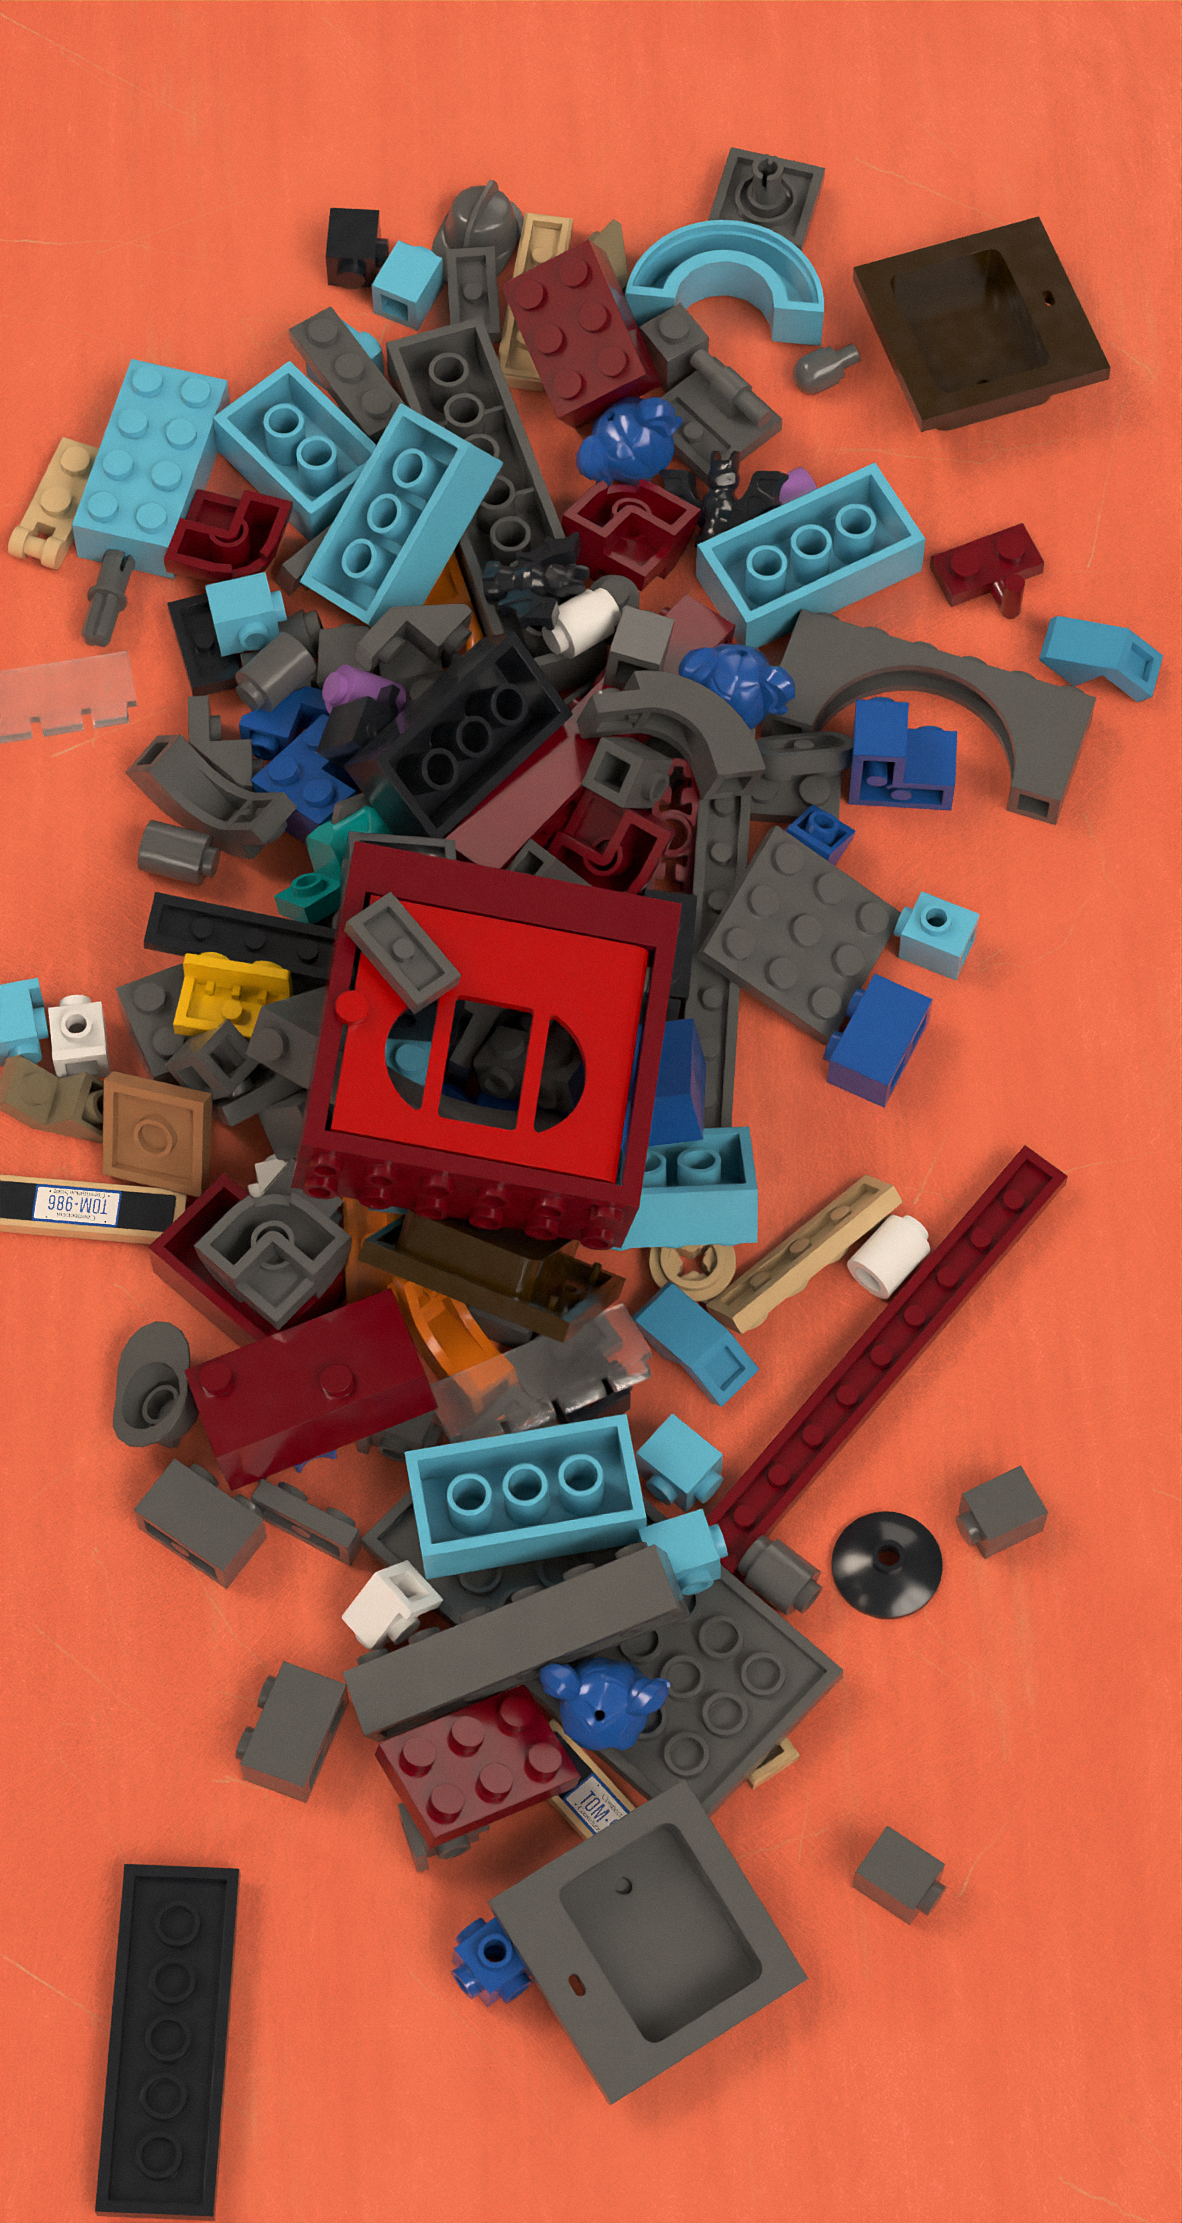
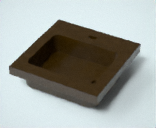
M1039 216L853 268L855 286L921 432L931 429L953 430L1041 405L1047 402L1052 395L1109 380L1111 367Z
M408 1209L406 1214L364 1239L358 1260L561 1343L568 1340L618 1300L626 1280L624 1277L601 1269L602 1265L600 1263L594 1262L591 1265L574 1258L580 1242L578 1240L557 1237L553 1240H539L528 1236L524 1230L507 1227L497 1230H485L473 1226L469 1220L448 1216L441 1220H431L418 1216L412 1209Z

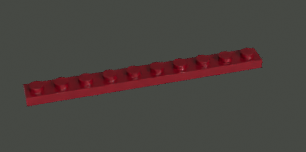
M1024 1145L706 1518L708 1526L718 1524L728 1552V1556L720 1558V1563L732 1575L735 1576L738 1573V1564L751 1545L760 1536L765 1535L768 1537L1064 1188L1068 1178L1066 1174Z

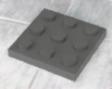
M776 825L767 832L696 957L824 1045L829 1042L833 1033L839 1029L846 1016L852 996L857 988H862L892 935L901 912Z

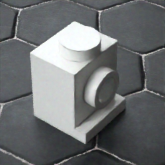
M71 995L61 999L59 1007L48 1008L52 1059L56 1076L62 1078L87 1072L96 1078L107 1077L111 1071L106 1024L101 1001L91 1003V999L87 996Z
M406 1560L375 1572L341 1618L353 1630L357 1640L365 1648L374 1651L383 1649L391 1641L395 1645L404 1642L419 1627L421 1622L417 1617L438 1608L444 1600L412 1564Z

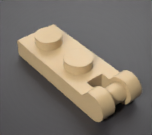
M62 437L20 525L15 527L8 544L9 555L25 559L27 556L35 557L41 560V565L55 570L60 568L74 540L72 523L99 448ZM40 532L51 537H49L47 540L38 538L37 536Z

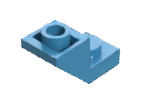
M1055 616L1050 619L1039 657L1042 663L1074 687L1103 675L1137 702L1153 696L1163 659L1161 653L1129 628L1062 616Z
M667 1282L630 1318L661 1358L681 1364L712 1404L722 1407L759 1370L729 1330L671 1282Z

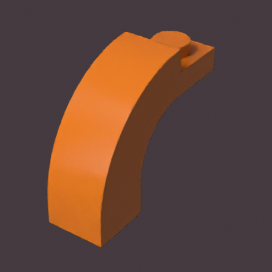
M391 1274L393 1281L386 1286L387 1289L392 1288L412 1340L437 1378L475 1424L513 1387L521 1392L515 1369L487 1338L465 1303Z

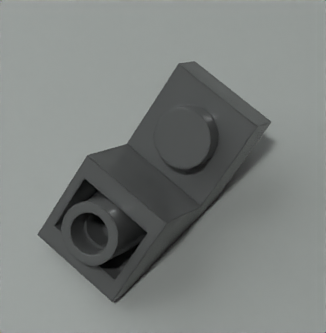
M466 604L390 607L359 640L356 645L354 660L370 673L381 661L387 666L405 647L406 641L403 637L434 663L446 651L453 656L462 648L472 634L468 628L473 610Z
M209 696L188 697L189 744L224 778L245 790L255 792L250 780L264 768L263 758L254 759L251 739L222 740L221 715H211Z

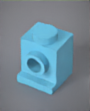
M34 978L1 984L0 1065L4 1066L6 1058L21 1055L37 1064L43 1059L40 1039L49 1038L39 980Z

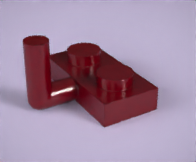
M1023 523L931 556L930 568L951 607L991 593L1001 614L1007 619H1014L1021 612L1025 579L1043 573L1044 561Z

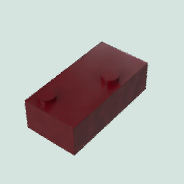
M392 1288L184 1370L215 1459L231 1491L439 1408Z

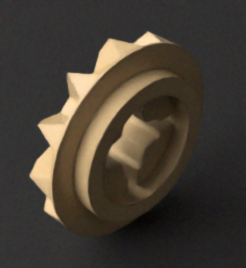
M711 1244L688 1245L681 1248L652 1247L649 1258L651 1280H654L660 1289L667 1282H671L693 1301H702L707 1304L713 1297L727 1289L735 1275L736 1256L733 1246ZM705 1252V1257L702 1260V1269L706 1275L704 1273L699 1274L693 1270L688 1275L684 1274L680 1278L683 1270V1261L679 1258V1255L692 1260L697 1255L701 1256Z

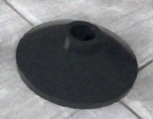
M884 1511L862 1516L843 1530L833 1549L831 1569L833 1580L839 1593L853 1608L871 1617L897 1619L917 1612L932 1599L941 1581L943 1561L936 1539L923 1524L910 1516ZM883 1551H891L897 1555L899 1561L895 1565L886 1566L879 1561L878 1555Z

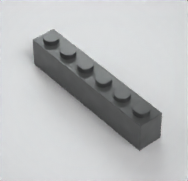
M647 1542L631 1544L615 1553L617 1559L598 1568H596L594 1563L575 1567L563 1574L564 1581L546 1589H544L543 1585L524 1588L511 1596L512 1603L493 1611L491 1606L473 1609L459 1617L461 1624L442 1632L439 1627L428 1628L411 1635L408 1638L409 1645L389 1653L387 1648H383L360 1656L356 1660L357 1667L342 1673L364 1736L380 1743L540 1677V1669L549 1663L571 1665L689 1617V1611L667 1553L655 1544L649 1547Z

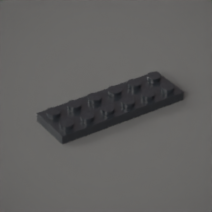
M124 1864L95 2206L97 2216L215 2221L241 1878L240 1870L237 1868Z

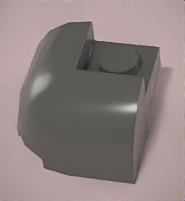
M292 1192L291 1196L268 1194L252 1198L251 1195L247 1196L234 1205L194 1247L202 1263L226 1291L239 1303L244 1300L279 1330L313 1295L319 1299L333 1283L351 1252L352 1238L314 1204Z

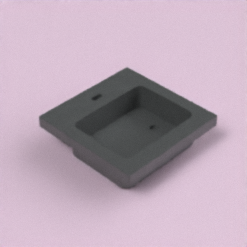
M685 1778L486 1902L609 2105L614 2104L808 1979ZM572 1975L577 1978L583 1988L582 1996L576 1995L568 1981L569 1976Z

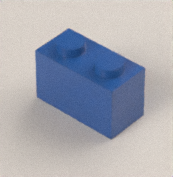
M874 974L866 991L857 988L846 1011V1017L850 1018V1021L844 1033L835 1031L827 1044L823 1055V1060L829 1062L827 1082L885 1108L929 1023L933 999Z

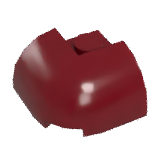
M640 479L639 486L621 484L608 486L602 480L589 488L563 514L561 526L565 537H569L574 532H579L582 549L575 563L576 565L589 567L590 579L595 582L607 572L611 575H620L630 579L637 589L642 591L656 576L665 579L676 566L694 533L701 509L660 486Z
M197 489L185 519H179L165 554L164 565L166 571L211 584L263 573L276 556L292 513L293 502L245 489L241 499Z
M585 788L564 830L557 831L547 851L593 887L639 895L652 880L676 831L663 820L644 809L622 808L594 791Z

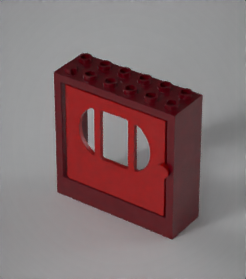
M354 841L342 890L291 1188L302 1189L306 1195L317 1199H332L336 1196L356 1199L361 1205L371 1209L383 1210L391 1206L412 1209L418 1216L431 1220H441L447 1216L469 1220L473 1226L485 1230H497L502 1227L524 1230L528 1236L539 1240H553L557 1237L578 1240L581 1245L593 1250H609L612 1247L621 1248L640 1207L682 903ZM389 892L393 893L461 974L459 984L437 999L438 1005L421 1108L418 1110L412 1108L399 1095L389 1077L385 1061V1047L389 1032L397 1019L409 1007L362 951L360 953L354 991H349L356 944L344 931L346 922ZM650 967L619 1185H617L616 1178L646 969ZM457 1000L528 1012L532 1015L514 1130L443 1118L438 1114ZM556 1020L572 1036L580 1050L585 1068V1084L582 1097L575 1109L559 1124L538 1133L534 1130V1120L549 1022ZM345 1024L348 1025L331 1128L330 1131H327L325 1126L342 1027Z

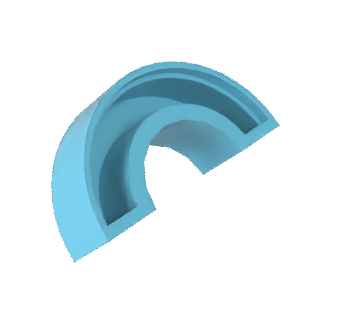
M710 220L679 228L659 239L641 256L627 282L625 298L638 328L679 303L687 309L691 304L707 297L728 295L746 300L761 310L770 324L772 341L821 346L824 296L816 270L809 259L792 242L760 225L736 220Z

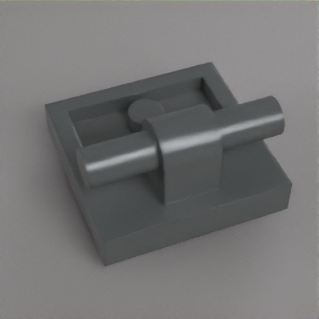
M701 348L690 359V364L696 371L661 398L673 405L675 416L682 417V426L676 429V433L672 434L675 447L674 455L708 486L707 479L710 471L712 451H719L722 460H729L731 453L738 451L741 455V462L782 430V418L752 391V386L730 366L726 367L715 356L712 357L706 350Z

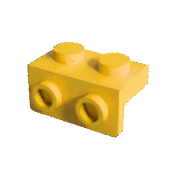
M204 952L200 955L186 953L183 961L185 977L173 1022L174 1033L193 1037L215 1029L224 1020L229 1019L243 1037L250 1042L261 1007L293 996L291 972L269 961H256L250 964L232 961L226 956L215 952Z

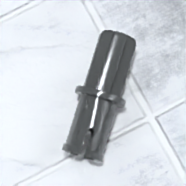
M108 550L104 553L96 585L88 590L87 598L90 604L81 635L89 646L105 647L109 644L118 614L127 606L128 602L125 592L131 572L135 567V560L131 555H128L124 565H121L125 554L123 551Z

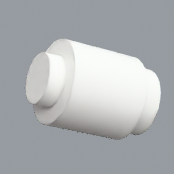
M598 588L595 591L587 589L558 606L560 614L555 628L549 631L546 627H543L542 635L552 652L572 659L614 633V627L619 624L621 612L614 598L605 589Z

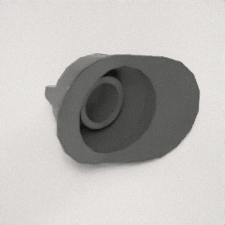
M490 179L486 186L478 185L464 189L452 201L450 210L434 239L431 250L436 256L443 259V280L447 284V249L495 246L498 278L506 267L521 237L524 221L522 212L499 190L496 181Z
M155 1321L141 1327L130 1337L121 1353L117 1370L113 1428L118 1439L129 1447L143 1448L154 1443L161 1444L167 1448L178 1447L181 1437L191 1429L199 1414L184 1370L190 1368L189 1343L182 1330L169 1322Z

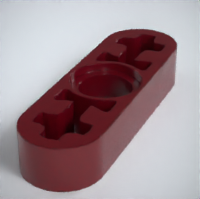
M673 758V763L667 775L669 777L673 769L678 770L679 779L688 782V788L678 792L676 807L687 806V814L678 810L659 812V804L667 806L671 803L672 791L669 786L664 795L655 802L654 807L648 808V812L663 821H675L684 829L685 840L682 846L674 850L667 849L663 859L683 858V866L680 864L671 866V882L680 886V891L675 893L691 895L700 794L688 761L681 758ZM666 862L660 863L652 880L642 890V894L645 889L661 891L654 889V882L664 878Z

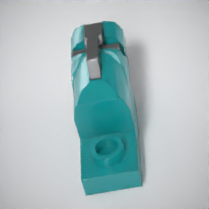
M363 793L337 802L334 806L332 819L318 826L306 837L307 849L314 872L297 877L292 881L290 887L274 896L280 915L295 921L315 924L337 911L340 907L339 875L348 832L393 835Z

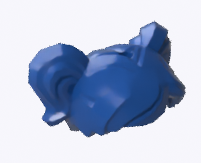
M630 396L615 401L606 407L594 420L591 436H588L579 446L576 453V467L579 473L589 480L596 481V484L603 480L608 486H611L613 480L622 484L637 486L640 479L649 482L661 470L666 469L672 461L675 452L672 434L676 433V429L682 426V417L675 416L673 405L659 397L643 399Z
M722 643L713 648H697L690 650L683 657L679 665V676L705 686L724 699L741 716L750 730L757 727L768 713L780 716L788 711L786 704L795 698L796 689L792 676L780 666H771L767 657L761 651L750 646Z
M604 1657L586 1659L575 1667L569 1664L549 1663L540 1669V1682L543 1685L544 1692L559 1699L564 1733L577 1745L589 1750L615 1748L623 1751L632 1747L637 1741L640 1732L646 1726L649 1714L665 1704L671 1685L670 1681L666 1678L650 1679L646 1677L630 1662L611 1660ZM602 1710L605 1713V1717L602 1719L597 1718L595 1712Z

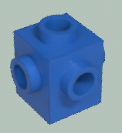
M495 1917L488 1923L483 1918L475 1920L455 1938L459 1945L453 1951L452 1963L456 1968L451 1971V1974L461 1990L471 2000L478 1995L487 2007L500 1998L507 2004L520 1996L532 1984L533 1981L529 1978V1972ZM489 1959H496L500 1962H491Z

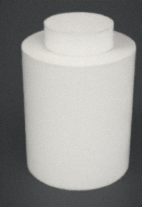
M890 1215L849 1259L847 1267L861 1286L876 1297L887 1299L929 1254L930 1246L927 1242L929 1234L919 1221L909 1215H905L903 1218L897 1215Z

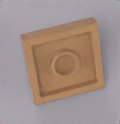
M112 1071L104 1079L102 1175L200 1197L210 1187L212 1093Z

